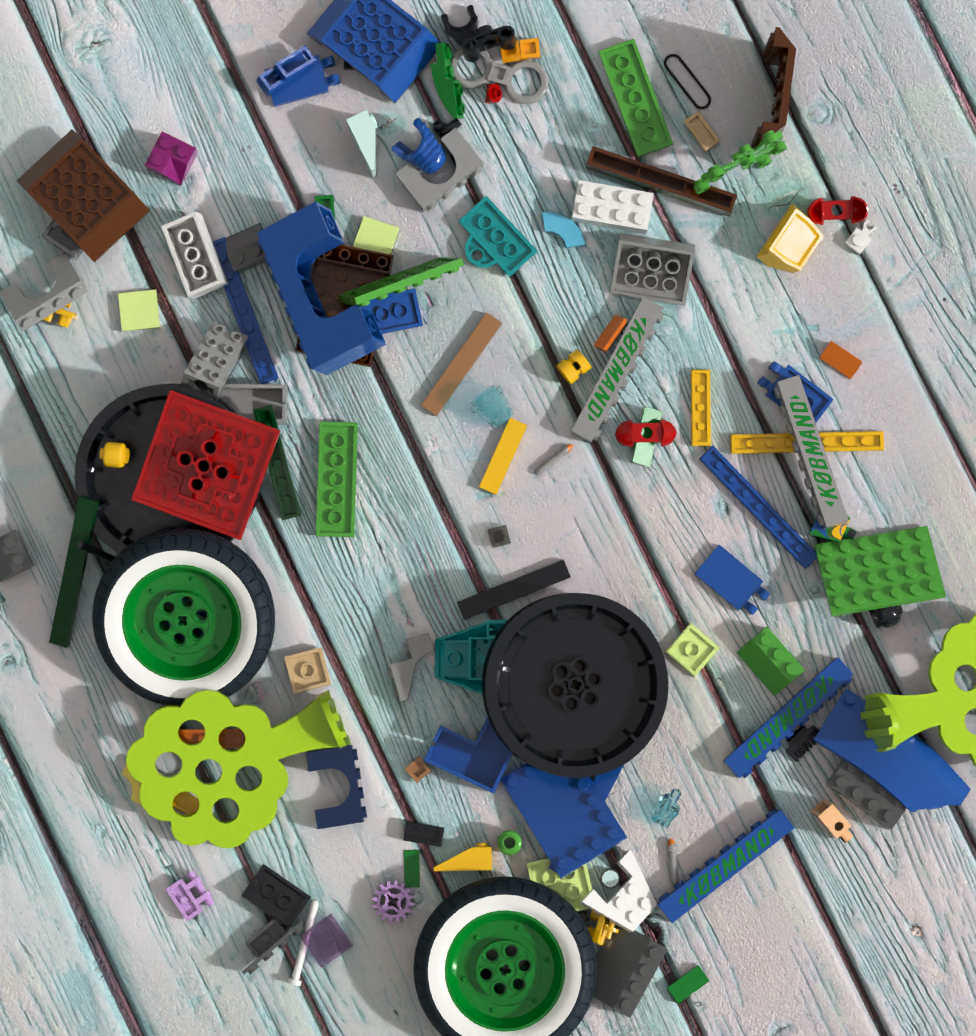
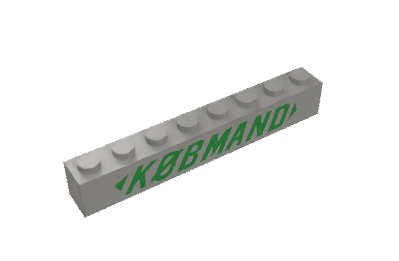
M645 297L642 298L573 426L572 434L589 443L593 440L597 441L602 432L599 428L602 423L606 424L611 415L608 411L611 406H616L620 398L617 394L620 389L624 391L628 383L626 377L629 373L633 374L637 366L635 360L638 356L642 357L647 347L644 344L647 339H652L655 333L653 327L655 323L660 324L664 313H662L664 307Z
M797 375L778 381L775 384L774 394L776 399H780L782 405L780 406V412L782 417H786L788 423L786 424L788 434L792 435L794 441L792 442L794 452L798 453L800 459L798 460L801 472L804 471L805 473L804 483L807 490L810 489L812 497H810L813 508L816 507L818 515H816L818 524L823 527V530L844 524L848 521V517L800 376Z

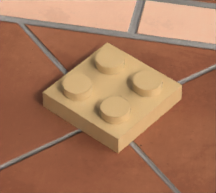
M322 647L284 657L294 694L332 685Z

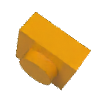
M538 38L519 40L521 60L540 58Z
M516 40V46L511 50H504L500 47L503 63L521 60L518 40Z

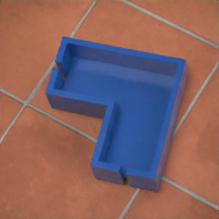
M487 716L476 742L440 725L433 742H436V745L430 746L424 761L494 794L513 753L499 739Z

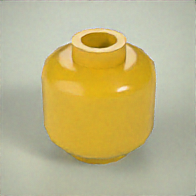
M107 442L104 448L100 449L99 456L106 467L122 468L128 463L130 452L124 443Z

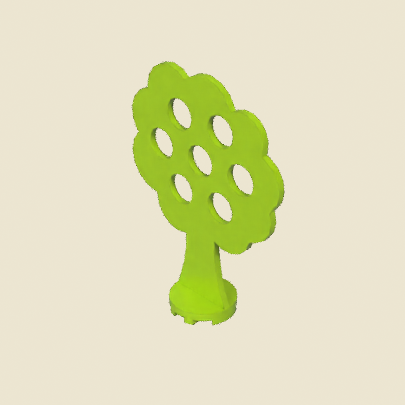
M976 614L973 615L968 623L956 624L950 627L944 634L941 651L933 656L928 669L930 684L936 692L919 695H892L877 692L864 696L863 700L866 699L865 711L861 712V720L866 719L868 730L864 732L867 739L872 738L878 749H875L876 751L885 752L893 750L911 736L928 728L938 726V734L942 744L953 753L969 754L973 765L976 767V735L970 733L965 725L966 714L969 710L976 709V683L971 690L963 691L956 685L954 679L955 671L961 665L971 667L976 674Z
M204 689L195 691L187 696L180 707L167 705L151 713L144 724V735L135 740L127 751L126 764L132 777L141 782L139 797L142 807L150 816L161 821H170L171 831L180 843L193 846L209 840V842L217 847L228 849L238 847L244 843L252 831L265 828L276 816L277 800L285 793L288 786V773L284 764L279 761L280 759L314 749L343 748L350 745L351 741L349 735L346 734L341 715L338 714L336 703L331 698L329 690L318 694V697L294 716L271 727L269 717L264 710L256 705L241 704L234 706L229 698L221 692ZM187 720H197L202 723L205 728L202 740L194 744L182 741L178 734L182 723ZM230 726L240 728L245 734L243 745L237 750L232 751L224 749L218 740L221 731ZM165 752L177 754L182 760L180 771L172 776L160 774L155 766L159 755ZM206 759L215 760L222 768L221 776L212 783H203L195 774L197 765ZM254 766L261 772L262 779L256 788L246 790L238 786L235 777L238 770L242 767ZM181 792H191L199 799V807L191 815H180L173 808V799ZM230 798L237 803L239 811L237 816L231 821H219L213 815V805L219 799Z

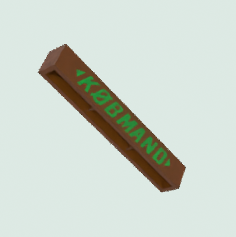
M592 146L586 164V169L728 217L732 213L737 198L736 194L710 186L708 190L700 194H696L693 188L695 180Z

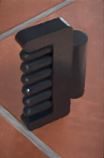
M803 725L786 740L790 744L786 752L795 762L802 758L798 750L805 755V751L808 752L809 748L813 747L812 744L816 745L813 738L816 737L819 730L815 725H811L808 729Z

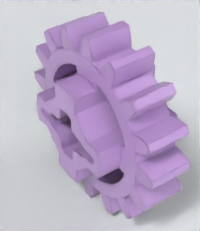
M395 880L394 885L387 881L386 887L383 884L380 885L381 891L375 890L378 897L372 898V900L377 901L373 908L379 909L376 915L383 914L382 920L388 917L390 923L393 918L400 922L401 916L406 919L405 913L412 912L409 906H414V903L410 902L414 895L408 894L411 890L410 888L404 889L405 883L399 886L397 880ZM395 888L401 890V892L398 894L392 893L389 889ZM382 894H384L386 900L385 904L381 906L380 899ZM388 894L392 898H398L397 906L389 905L390 899ZM406 897V907L403 909L401 901ZM391 909L395 910L398 914H389L386 911Z

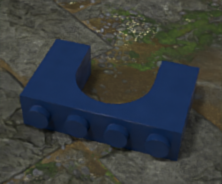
M349 745L343 748L337 747L306 752L309 772L330 768L337 769L347 776L350 783V793L345 802L336 807L315 810L317 829L364 822V818H367L366 806H362L361 799L364 798L363 787H359L358 779H361L360 768H356L355 760H358L357 748L353 749V745Z

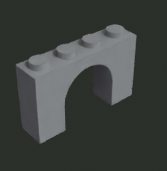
M456 127L441 138V144L452 156L456 164L455 173L448 181L441 184H433L426 181L411 162L395 173L396 178L423 212L433 210L438 205V201L442 198L446 200L453 194L452 191L455 188H462L468 182V178L472 175L476 177L483 171L484 163Z
M65 252L48 261L55 273L56 283L47 295L38 299H28L24 296L16 282L0 291L1 297L22 331H25L88 292Z

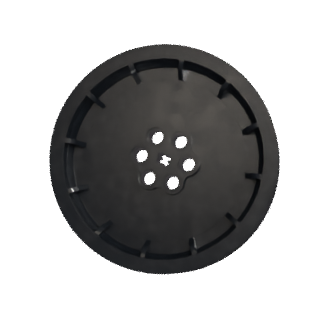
M181 384L147 386L118 397L100 411L91 422L77 452L75 487L78 498L79 496H85L99 501L93 531L112 550L119 554L127 546L144 536L162 530L177 528L210 532L230 542L235 539L131 500L170 390L238 414L222 399L218 398L215 400L205 393L183 387ZM107 442L124 443L126 448H129V461L122 468L106 467L103 460H100V449L104 448ZM209 442L207 450L213 453L216 449L215 444ZM183 454V463L189 464L191 461L190 456ZM204 460L200 463V468L203 471L209 469L208 462ZM220 467L218 473L220 477L225 478L227 470L224 467ZM200 479L194 480V487L201 489L202 481ZM258 493L257 499H256V501H255V504H254L252 513H253V511H254V509H255V506H256V504H257V500H258V497H259V493Z
M562 593L547 596L526 605L511 616L500 628L485 658L482 672V697L486 714L495 733L503 744L518 758L549 774L571 778L591 777L621 767L639 754L650 742L662 721L666 709L669 683L668 671L663 652L654 634L627 607L598 595ZM581 660L584 664L581 671H577L574 667L575 662ZM559 666L565 668V674L562 677L556 675V669ZM592 673L598 676V681L595 684H591L588 679ZM572 680L579 682L576 690L570 687V684L573 683ZM555 685H559L561 688V693L558 696H554L551 691ZM591 692L594 699L591 703H586L584 696ZM570 698L575 700V706L572 709L566 707V701Z

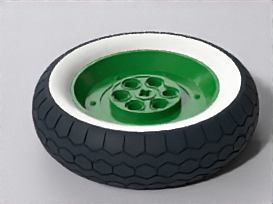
M177 528L162 530L144 536L127 546L113 559L102 575L96 589L92 610V624L96 644L104 662L123 685L149 701L165 706L180 707L185 698L195 691L204 689L216 690L229 697L252 680L265 662L272 645L275 631V608L272 594L264 575L256 563L242 549L227 539L210 532ZM183 597H190L192 599V603H185ZM171 602L174 608L168 609L164 603ZM198 610H205L207 616H200ZM186 616L187 620L182 621L180 618ZM161 621H168L170 627L162 626ZM194 628L202 629L203 634H196ZM181 633L184 635L185 639L179 640L176 638L175 634Z
M486 878L470 883L449 895L437 906L426 921L420 933L414 955V983L419 1002L428 1020L442 1036H569L584 1018L596 987V952L585 922L575 908L557 892L538 882L524 878ZM513 945L517 951L515 954L509 955L506 953V947ZM489 950H495L498 956L495 959H489L486 953ZM527 960L530 966L527 969H521L519 962ZM505 964L509 965L508 968L511 970L502 973L500 967H504ZM487 968L491 970L492 975L489 978H484L481 975L482 969ZM515 979H522L524 981L523 987L516 988L513 985ZM502 983L505 986V990L497 992L494 989V985Z

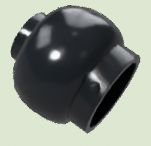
M901 605L869 610L877 629L880 627L890 628L897 625L901 619L900 615L903 614Z

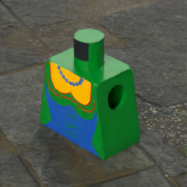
M847 516L848 521L846 523L823 530L822 526H819L817 518H815L808 535L829 542L839 543L842 537L853 540L857 530L847 526L850 521L849 516Z

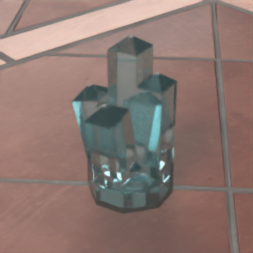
M672 789L671 793L660 795L651 820L665 828L669 827L680 811L679 805L676 804L681 796L679 789Z

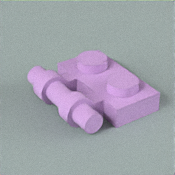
M194 871L187 874L191 880L188 884L181 878L165 889L186 921H189L203 911L200 905L201 902L205 901L208 907L215 903L211 898L212 894L205 889L201 883L202 879L200 876L197 877ZM194 886L201 895L197 899L190 890Z

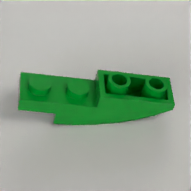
M447 43L435 44L437 63L430 64L434 85L450 115L454 119H464L465 105L462 103L463 86L460 84V81L453 80L454 68L451 66L452 49Z

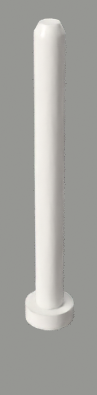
M313 900L311 902L292 978H288L287 983L301 986L302 981L299 978L319 905L318 901Z

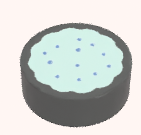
M606 869L602 872L600 880L606 888H615L620 882V876L616 870Z

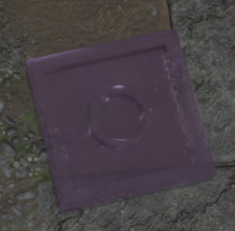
M329 914L299 936L320 968H323L353 946L332 914Z

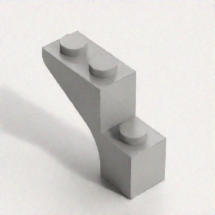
M429 633L406 639L407 644H404L407 656L411 655L412 658L390 664L391 669H388L390 680L395 681L396 687L393 688L396 699L400 698L401 702L409 698L417 662L423 656L434 652Z

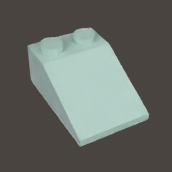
M365 110L346 119V122L372 178L376 177V129L378 126L374 115H369L368 111Z

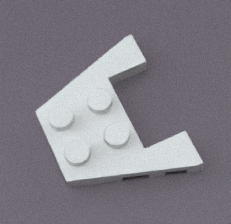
M628 850L616 862L629 876V879L607 903L594 889L580 903L585 907L593 909L595 913L610 919L609 921L628 932H633L657 906V903L632 851Z

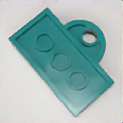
M487 196L458 221L470 234L465 244V254L468 261L477 268L487 269L497 264L510 278L538 252ZM474 251L482 253L483 256L480 260L472 259L471 255Z

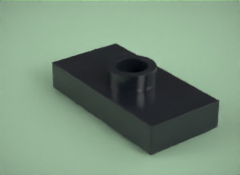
M406 821L403 841L441 847L444 827Z

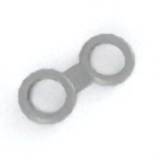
M462 47L451 58V66L454 68L453 80L460 81V84L467 89L482 87L487 82L504 86L506 93L513 101L528 105L538 102L548 90L549 79L547 73L540 64L534 61L522 60L509 67L493 62L492 56L485 50L480 52V56L483 57L487 65L485 74L478 80L468 81L462 78L457 70V63L463 56ZM524 68L532 69L540 76L541 86L534 95L521 96L514 91L511 81L513 75L518 70Z

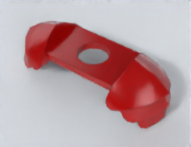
M851 196L850 200L823 201V198H818L809 205L807 214L813 223L823 225L824 220L851 219V223H857L866 219L869 209L863 199ZM837 204L840 205L842 213L840 215H833L831 212L832 207Z
M660 419V423H633L632 420H627L619 424L615 436L618 443L622 446L633 447V443L660 442L663 447L670 445L674 441L677 431L672 423ZM648 427L652 430L650 438L642 436L641 431L643 428Z

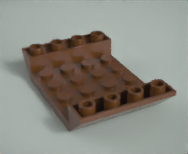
M776 27L774 33H770L763 58H767L766 64L779 66L776 73L778 81L774 88L773 96L776 97V100H774L771 110L773 118L771 122L763 121L761 127L757 128L751 148L757 147L762 142V139H764L762 135L768 131L773 130L774 133L781 131L783 133L787 122L796 48L780 27Z
M73 129L17 180L25 191L31 195L94 263L150 211L138 196Z
M339 245L320 255L315 262L312 282L328 318L333 317L352 307L350 304L346 305V303L339 302L338 294L390 276L394 255L346 245ZM298 336L295 352L305 354L300 348ZM375 351L352 362V364L370 367Z

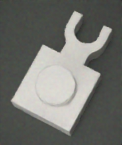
M868 219L863 224L862 231L856 228L844 243L858 255L861 254L871 241V238L867 235L873 233L877 228L875 225L873 229H867Z

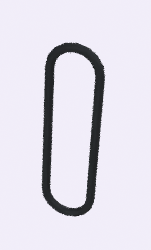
M677 54L668 55L664 60V66L696 108H708L711 103V97L680 56ZM677 57L707 95V105L698 106L668 68V58Z

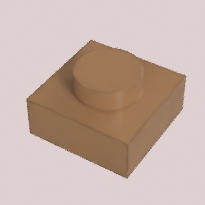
M420 756L404 768L416 783L432 771Z

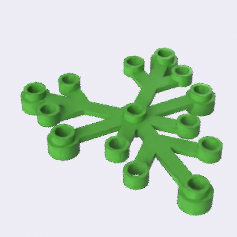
M773 130L766 132L762 135L764 138L762 142L755 148H751L749 144L740 147L739 152L731 156L734 162L719 167L718 164L710 167L708 172L701 175V179L693 183L696 194L708 190L710 182L714 183L720 180L727 172L739 165L745 170L754 163H756L758 169L771 164L770 155L780 154L787 149L785 142L781 140L784 138L781 131L776 133Z

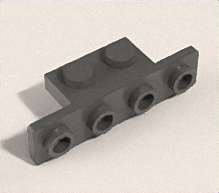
M276 920L270 921L245 943L257 959L245 968L242 973L246 974L249 972V974H252L259 968L258 962L262 959L266 962L274 955L272 950L277 946L281 949L289 942L287 938L292 933L296 936L304 929L302 925L305 922L301 920L287 932Z

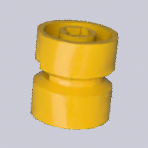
M575 349L568 355V360L563 359L556 365L557 370L570 385L579 379V374L584 375L592 368L578 349ZM574 362L578 366L576 369L572 365Z

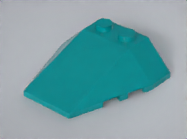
M488 620L479 625L435 639V678L482 694V672L488 649L496 634L507 620Z

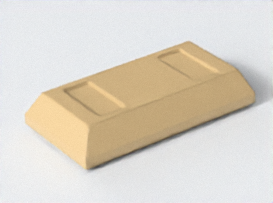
M699 110L683 121L705 152L720 142Z

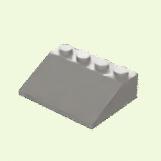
M620 233L610 294L640 299L645 297L652 301L685 306L695 245Z

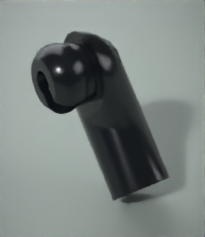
M453 119L449 124L441 123L437 120L433 123V130L437 134L446 135L455 127L456 129L459 128L462 124L458 119Z

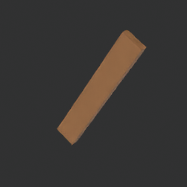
M486 312L421 404L423 408L436 417L498 331L502 322Z

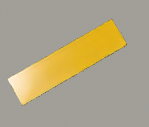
M691 370V446H711L710 370Z
M513 418L509 419L479 488L497 495L527 428L526 424Z

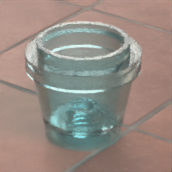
M494 384L471 402L470 410L473 413H477L493 429L502 425L514 414L500 385L495 386Z

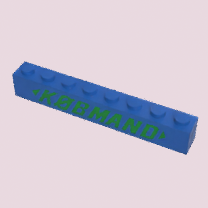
M838 657L835 658L728 755L723 762L737 778L743 777L745 779L753 771L751 768L756 763L758 765L763 763L767 759L765 755L770 750L772 752L776 751L781 746L779 742L783 738L789 739L795 733L794 728L798 725L802 727L810 719L808 716L812 712L816 714L824 707L822 703L827 698L829 701L838 694L836 690L840 686L846 687L852 681L850 677L854 674Z
M772 809L765 815L766 819L763 822L757 821L750 827V832L746 835L743 832L735 838L736 843L732 846L727 844L719 851L721 854L718 857H710L704 862L705 867L701 870L696 868L689 874L690 878L687 881H679L673 886L675 888L674 891L670 894L665 892L658 898L660 902L657 905L671 923L675 922L794 829V826L781 809L777 811Z

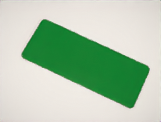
M404 850L405 888L420 887L419 850Z

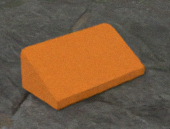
M615 315L594 346L603 353H606L627 324V319Z
M833 341L829 342L819 359L849 379L853 377L862 364L860 359Z

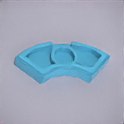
M542 212L545 232L560 236L566 248L585 246L584 237L572 220L558 213Z

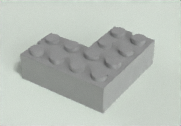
M226 384L219 396L238 415L255 421L254 408L273 404L278 425H287V406H284V404H288L287 385Z

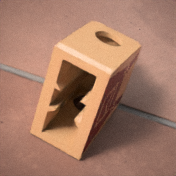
M823 799L810 811L836 839L840 838L846 843L853 837L848 830L851 825L828 800Z

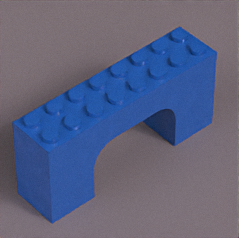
M315 201L257 232L258 244L265 252L266 256L264 259L267 265L271 267L273 272L271 274L272 279L278 284L280 289L278 291L279 296L286 304L285 311L293 321L292 328L299 336V345L307 356L306 363L310 369L329 375L386 345L372 310L364 306L354 305L328 318L312 282L311 267L314 261L320 255L344 243L331 209Z

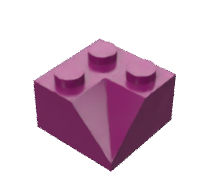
M162 131L145 166L148 170L182 186L198 151L196 147Z

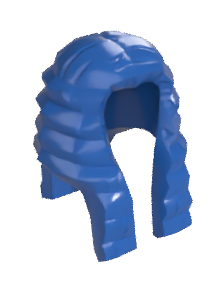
M416 118L413 125L419 130L422 137L418 148L413 151L399 141L392 146L391 151L400 156L402 160H406L408 163L411 162L418 169H422L423 172L432 174L444 165L446 156L441 144H437V139L430 132V128L426 127V123L422 122L420 118Z

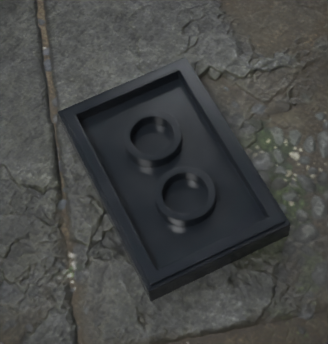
M264 864L241 895L242 898L287 929H290L311 898V896Z

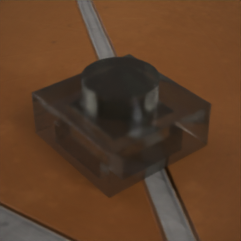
M506 525L487 530L492 549L511 544Z

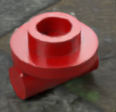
M487 84L485 103H498L502 97L500 86L498 84Z

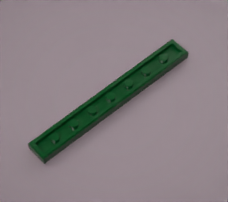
M79 496L49 640V643L65 648L70 645L88 558V552L79 549L77 546L80 541L90 545L99 504L98 500L85 496Z

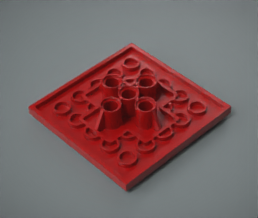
M170 390L131 500L242 540L281 430ZM209 442L215 444L216 449L213 453L207 450ZM183 454L190 456L191 461L189 464L183 463ZM202 460L207 461L209 464L207 471H203L200 468ZM220 467H224L227 470L225 478L220 477L218 473ZM195 479H200L202 481L203 485L201 489H196L194 487L193 483Z

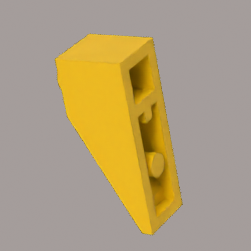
M476 843V847H471L434 866V871L492 870V846H488V843Z

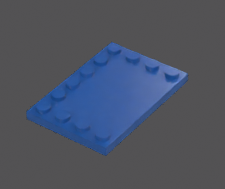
M527 763L501 779L561 879L627 839V836L590 777L571 778L557 776L541 771Z

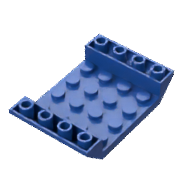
M333 0L307 32V35L321 46L324 44L376 85L380 92L393 103L400 99L435 56V44L440 43L425 26L392 0Z

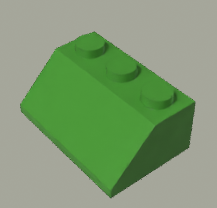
M767 626L736 652L773 696L805 671Z

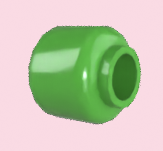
M514 830L503 831L497 839L498 849L505 855L516 854L522 846L520 835Z

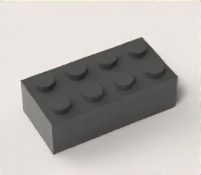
M844 759L826 782L828 787L888 830H892L907 809L878 783Z

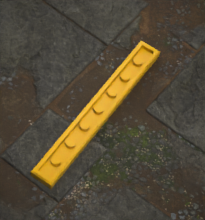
M883 431L819 433L825 452L884 451ZM788 433L730 435V454L795 453L792 447V442L794 441L792 435Z

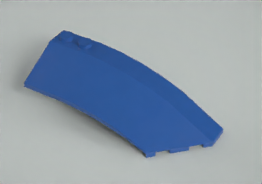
M846 688L813 741L866 774L910 811L909 813L917 812V810L921 809L931 810L943 808V806L961 805L970 792V787L940 755L917 735L911 736L893 750L885 752L875 750L878 749L872 738L867 739L864 732L868 730L866 719L861 720V712L865 711L866 700H863V698Z

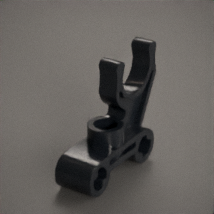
M473 5L467 6V12L471 18L462 27L451 25L447 14L441 15L446 34L462 46L464 58L468 62L477 61L482 51L497 46L504 50H511L516 46L515 32L511 26L492 29L490 25H484L477 29L479 21L474 12Z

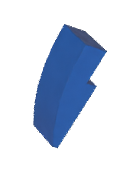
M305 45L276 62L274 67L260 74L256 82L268 97L316 62V59Z

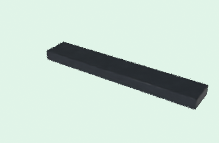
M563 559L458 601L457 604L463 619L466 620L571 578Z

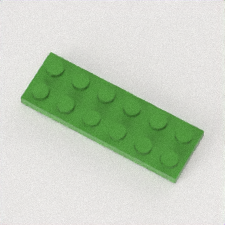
M635 39L598 51L637 158L672 146L673 141Z
M319 422L316 537L355 538L358 423Z

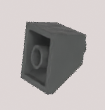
M261 223L226 237L227 255L233 271L242 273L266 262L264 259L266 256L265 252L258 244L257 232L263 230Z
M13 530L0 537V582L35 566L19 531Z

